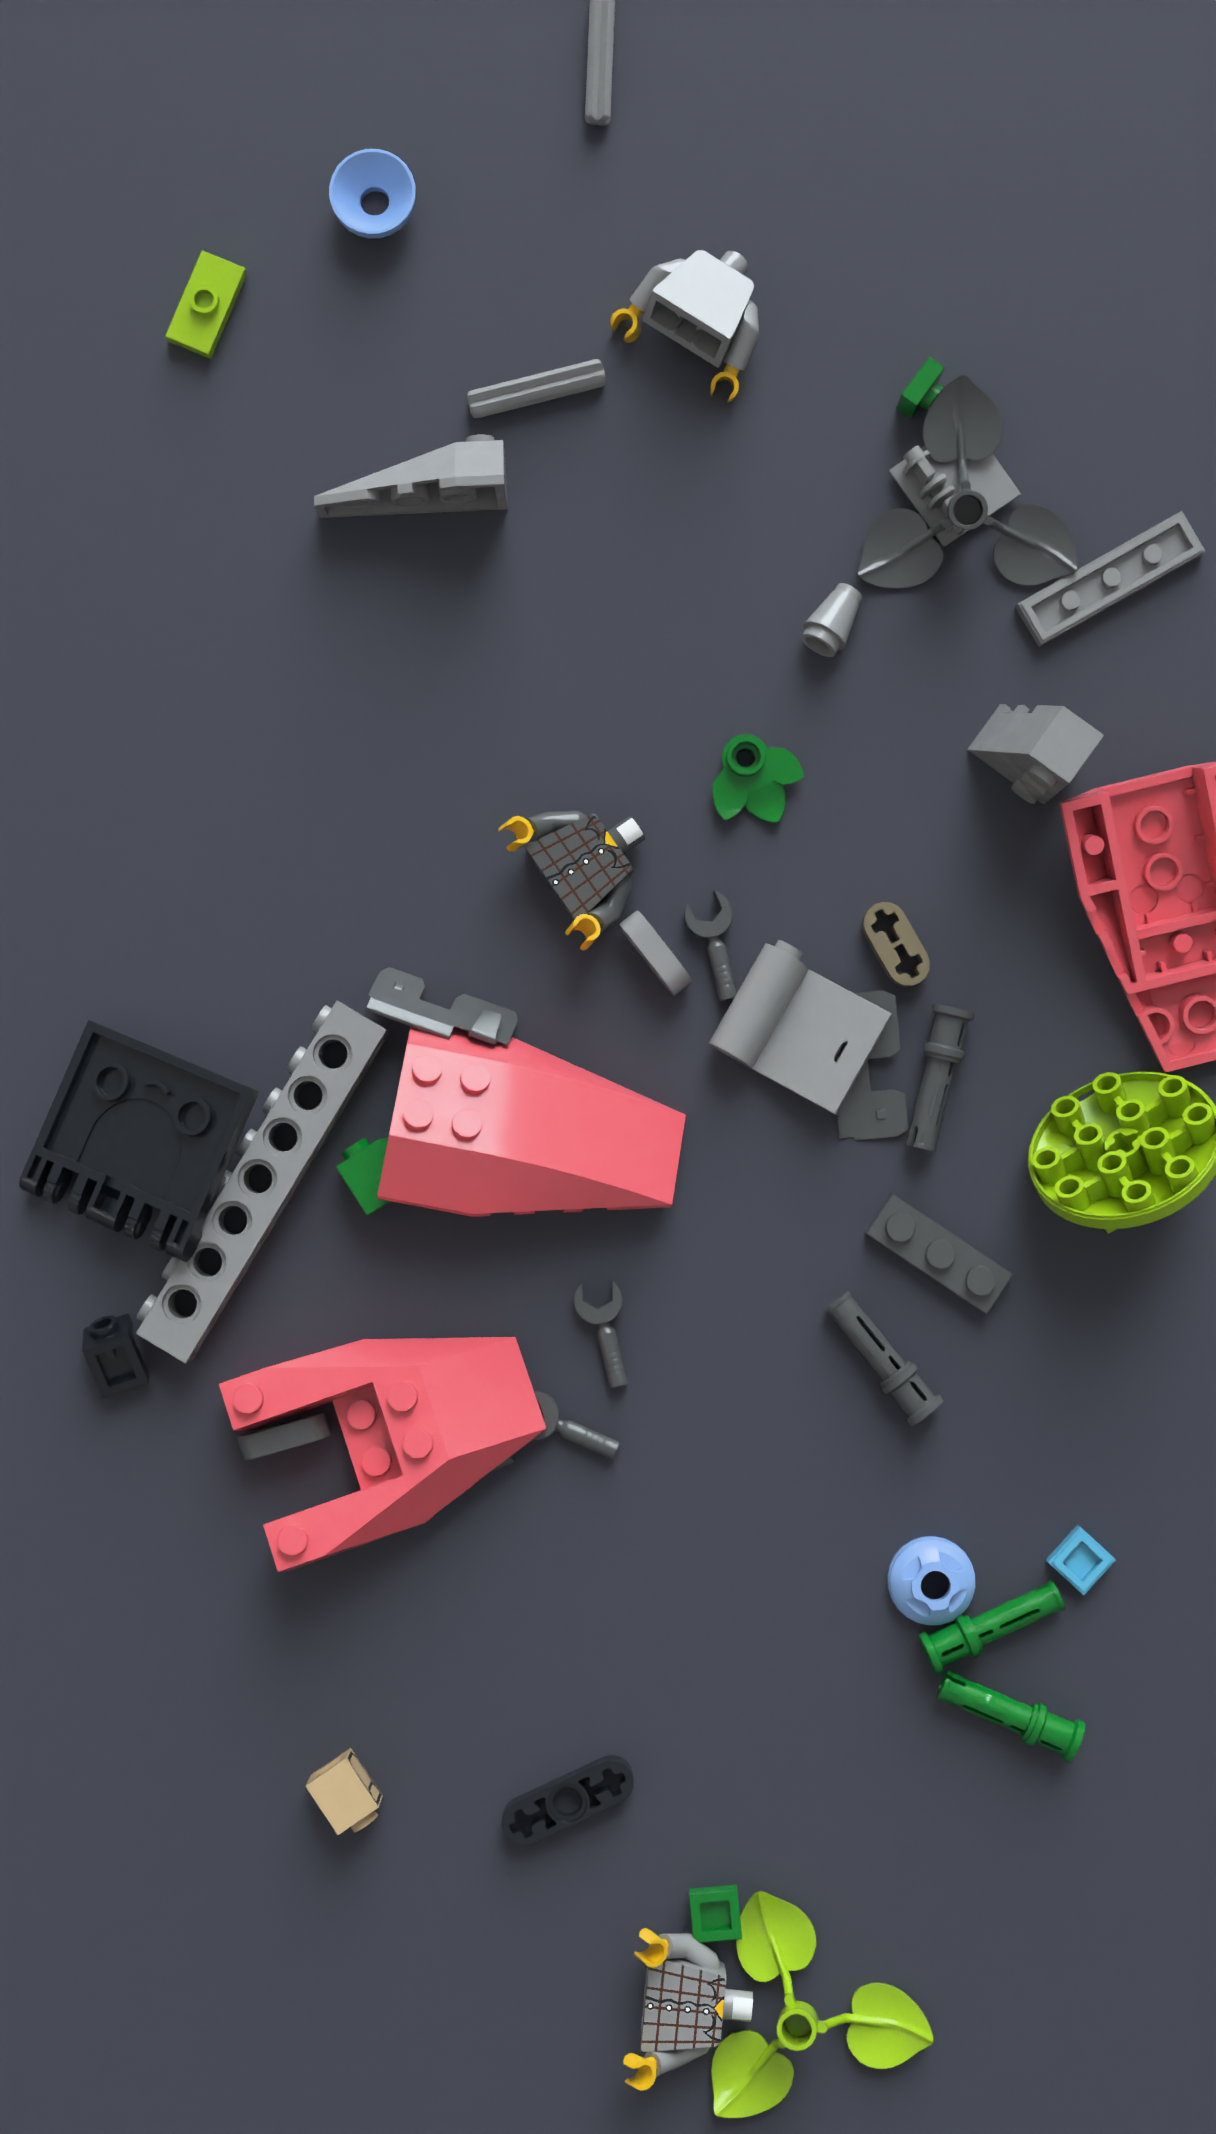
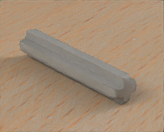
M590 0L585 121L592 126L608 125L611 117L615 0Z
M593 359L471 390L467 393V401L473 418H481L603 387L606 383V376L601 361Z

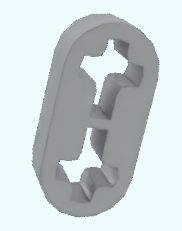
M638 910L618 924L630 943L673 996L693 982L679 960Z

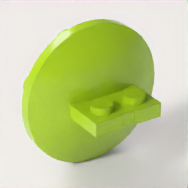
M1106 1072L1100 1074L1093 1082L1067 1096L1056 1099L1051 1106V1110L1036 1128L1028 1152V1168L1035 1189L1047 1207L1060 1217L1078 1225L1105 1229L1108 1234L1117 1229L1137 1227L1165 1218L1198 1197L1216 1175V1106L1204 1091L1178 1075L1157 1072H1129L1122 1074ZM1094 1090L1092 1095L1080 1102L1077 1098L1080 1095Z

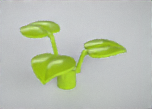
M764 1891L755 1892L750 1897L740 1916L742 1939H736L738 1958L746 1973L756 1981L767 1982L780 1974L783 1981L786 2006L782 2009L778 2019V2038L774 2039L769 2046L760 2033L752 2030H741L726 2036L716 2048L711 2068L714 2113L716 2116L722 2118H743L762 2113L777 2105L785 2098L792 2086L794 2068L786 2056L776 2051L779 2048H788L793 2051L805 2050L812 2045L817 2033H826L828 2029L844 2023H851L847 2031V2044L852 2054L860 2063L875 2069H887L898 2066L919 2051L933 2044L934 2037L931 2027L920 2007L902 1990L886 1983H869L859 1987L852 1997L853 2014L843 2013L824 2021L818 2020L817 2013L811 2005L795 2000L792 1979L789 1971L805 1968L813 1958L817 1943L815 1929L811 1920L797 1906Z

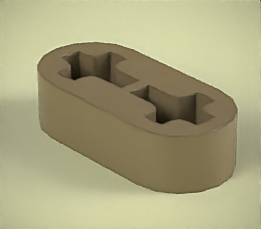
M891 902L874 904L865 912L862 918L861 928L864 937L892 983L908 988L919 984L926 978L930 970V960L926 950L899 906ZM876 912H881L884 917L893 915L896 923L891 926V931L897 940L896 942L891 944L885 932L875 933L872 930L871 926L877 921ZM900 946L907 958L914 956L918 958L920 964L914 968L916 977L911 978L908 973L899 975L896 972L895 967L901 961L894 948Z

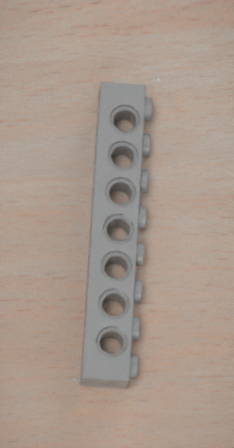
M338 1000L332 1008L327 1005L322 1008L311 1027V1030L317 1034L308 1049L300 1046L287 1066L286 1071L292 1075L283 1090L276 1087L266 1100L261 1112L266 1114L267 1117L258 1131L251 1128L240 1143L236 1153L241 1155L242 1158L233 1173L228 1170L224 1173L215 1194L217 1199L203 1222L202 1237L194 1255L187 1262L174 1257L171 1258L161 1276L167 1282L158 1297L151 1294L137 1314L136 1319L141 1321L142 1324L135 1334L185 1364L192 1361L197 1355L391 1033ZM332 1042H342L348 1053L346 1062L339 1068L331 1069L324 1063L323 1051ZM313 1082L322 1090V1101L315 1109L306 1110L299 1103L298 1093L302 1086ZM288 1123L297 1132V1142L291 1150L284 1152L276 1147L273 1136L275 1130L280 1125ZM257 1165L266 1166L272 1174L271 1186L262 1193L252 1189L249 1184V1174ZM233 1206L240 1207L247 1216V1225L239 1234L230 1232L224 1224L225 1213ZM206 1248H213L221 1255L222 1266L215 1275L205 1273L200 1267L199 1257ZM182 1289L192 1292L197 1300L196 1310L191 1316L181 1315L175 1308V1296Z

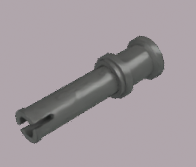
M933 1004L932 1011L936 1015L929 1042L924 1043L922 1048L924 1051L923 1056H926L927 1060L911 1128L905 1144L936 1152L939 1131L956 1064H961V1060L965 1058L966 1053L962 1051L967 1025L968 1022L974 1021L975 1017L973 1012L940 1004Z
M849 1290L824 1309L882 1379L879 1382L880 1390L885 1395H892L908 1415L906 1422L910 1427L918 1424L944 1402L943 1397L940 1394L934 1395L916 1373L918 1366L914 1362L911 1363L910 1360L904 1362L878 1327L857 1304Z

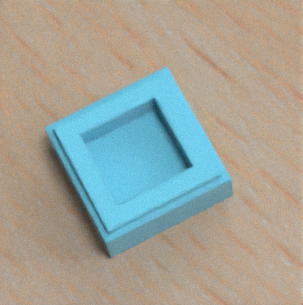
M1079 1525L1067 1535L1046 1559L1055 1570L1083 1595L1087 1593L1116 1560Z

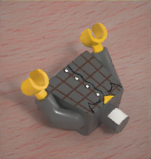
M579 810L544 812L528 818L512 817L498 828L499 832L508 829L516 835L517 840L506 847L507 850L515 852L527 842H531L525 846L527 855L573 920L565 934L568 936L573 930L584 933L586 940L580 946V949L583 951L587 950L604 930L621 917L633 889L630 876L633 874V867L624 854L646 839L643 832L631 816H628L607 831L596 814L586 816V814Z

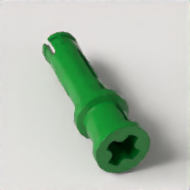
M1051 1580L1039 1588L973 1618L961 1614L955 1618V1623L929 1635L925 1631L919 1633L918 1638L934 1673L938 1675L943 1672V1666L967 1655H971L973 1658L980 1656V1652L984 1651L983 1645L1016 1630H1020L1058 1611H1063L1066 1608L1056 1585Z
M950 1670L945 1671L938 1686L937 1700L957 1706L971 1714L1020 1734V1739L1026 1745L1033 1746L1035 1743L1061 1754V1759L1068 1763L1073 1761L1080 1748L1086 1726L1084 1721L1076 1719L1074 1722H1071L1048 1712L1047 1705L1042 1703H1033L1031 1706L1023 1702L1021 1703L979 1683L965 1679Z

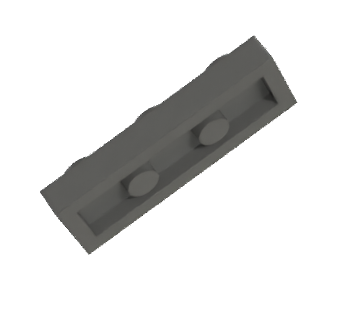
M890 1194L865 1232L869 1237L985 1314L989 1312L1013 1275L894 1194Z

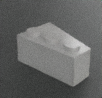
M1000 704L967 750L1014 784L1011 789L1019 797L1032 804H1035L1038 800L1044 805L1072 781L1104 734L1064 706L1037 705L1032 713H1028L1030 709L1025 705H1018L1012 711L1006 704Z

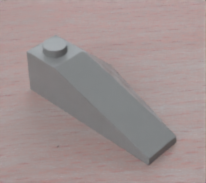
M486 434L468 436L466 442L449 444L314 496V507L319 518L508 509L504 441L494 440L493 436Z

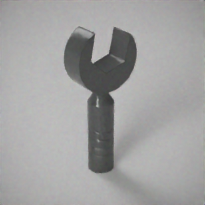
M714 891L721 911L713 922L697 921L688 903L685 908L684 918L686 926L692 934L709 940L707 952L719 1001L721 1002L734 999L737 994L726 945L720 939V936L725 933L732 921V907L723 894Z
M612 1280V1300L597 1308L584 1301L582 1281L575 1292V1308L585 1321L598 1324L597 1338L609 1387L628 1384L616 1331L610 1325V1321L618 1315L622 1306L621 1291Z
M534 1390L547 1429L533 1440L544 1439L555 1430L560 1433L562 1438L580 1446L582 1445V1447L588 1448L609 1459H613L620 1443L619 1441L606 1437L574 1421L560 1420L559 1407L554 1398L543 1391Z

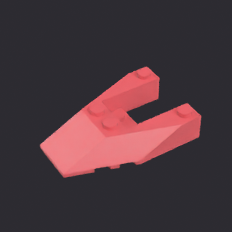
M516 1337L362 1339L272 1365L219 1384L233 1431L243 1433L333 1402L361 1488L360 1491L263 1524L278 1572L290 1571L426 1523L457 1497H460L476 1482L497 1466H500L547 1429Z

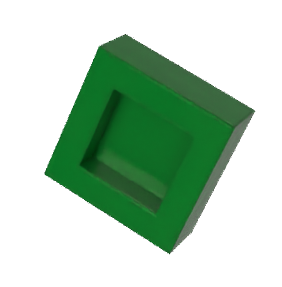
M929 356L901 394L896 409L912 419L920 407L928 411L936 396L944 388L938 382L945 367Z
M737 1884L689 1889L693 1938L696 1941L703 1943L742 1939Z

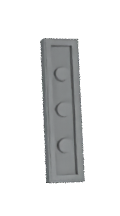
M1180 511L1081 567L1074 574L1065 576L1019 602L1015 608L1037 646L1041 647L1202 556L1206 551L1184 513Z

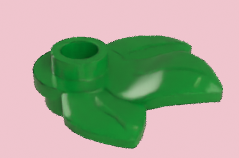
M751 734L737 735L725 745L721 757L724 769L718 774L712 785L715 808L723 820L731 819L745 807L749 813L760 820L778 823L785 808L783 785H790L801 780L804 777L803 769L796 756L785 748L767 747L761 739ZM741 751H748L753 755L754 763L749 767H742L737 763L736 755Z

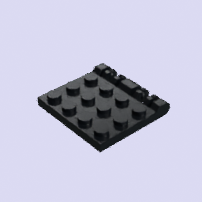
M88 1020L22 1172L19 1187L21 1190L37 1197L44 1196L43 1199L57 1204L64 1197L66 1189L70 1185L72 1171L79 1173L68 1201V1210L78 1215L86 1212L87 1219L116 1232L124 1228V1235L134 1240H138L144 1233L152 1217V1206L156 1207L161 1211L153 1227L154 1230L151 1232L150 1246L158 1251H164L165 1249L167 1255L187 1262L194 1255L200 1242L203 1222L259 1091Z

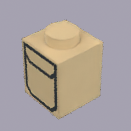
M351 1748L311 1774L305 1786L337 1835L350 1827L354 1833L358 1832L378 1816L375 1810L379 1808L383 1795Z

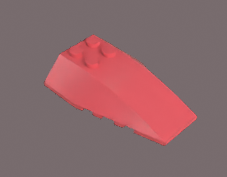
M1216 762L1184 766L1094 788L1060 802L1059 805L1078 898L1162 1071L1166 1073L1216 1060Z
M410 1026L377 1199L471 1217L514 1212V1215L535 1214V1211L563 1210V1213L582 1212L583 1209L593 1208L628 1210L670 1208L672 1206L686 1118L685 1114L514 1037L510 1038L508 1045L500 1042L493 1045L468 1036V1031L457 1027L453 1028L450 1038L446 1039Z

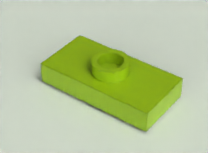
M202 250L165 335L167 341L211 359L247 277L246 268Z

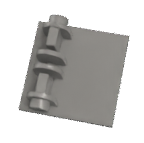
M918 445L909 450L903 456L904 460L891 468L889 472L916 511L923 517L928 528H931L948 517V503L956 493L961 491L957 459L946 463L937 462L930 457L931 454L926 450L925 446L920 448ZM993 453L979 461L966 459L971 490L979 492L985 498L988 505L987 515H992L1021 495ZM952 525L936 534L935 538L944 548L969 530L960 529Z

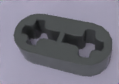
M319 1412L237 1436L243 1461L329 1437L331 1432L325 1412Z

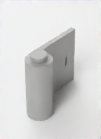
M778 940L775 946L765 943L709 1044L732 1059L836 1115L893 1015L809 970L800 961L803 953L782 940ZM845 1043H847V1044L843 1047L842 1051L840 1052V1054H839V1056H838V1058H837V1060H836V1062H835V1059H836V1057H837L839 1051L841 1050L842 1046H843Z

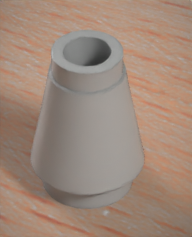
M839 583L835 590L830 593L803 624L804 633L801 637L803 643L812 651L825 657H833L837 650H843L859 608V603L862 600L861 593L851 585Z

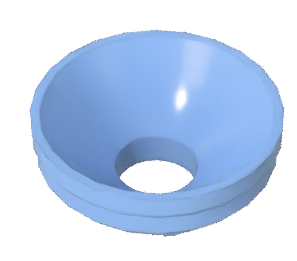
M364 149L347 156L336 167L329 185V198L333 212L348 231L369 239L383 238L399 231L408 222L415 206L416 186L411 171L398 156L380 149ZM370 192H381L388 197L389 205L384 213L369 215L361 207L363 198Z
M924 1536L903 1545L894 1555L889 1565L887 1585L892 1601L897 1609L907 1618L929 1626L942 1625L953 1621L968 1608L975 1591V1572L966 1553L955 1543L941 1537ZM932 1571L944 1573L949 1580L948 1591L939 1599H930L923 1595L921 1591L923 1577Z

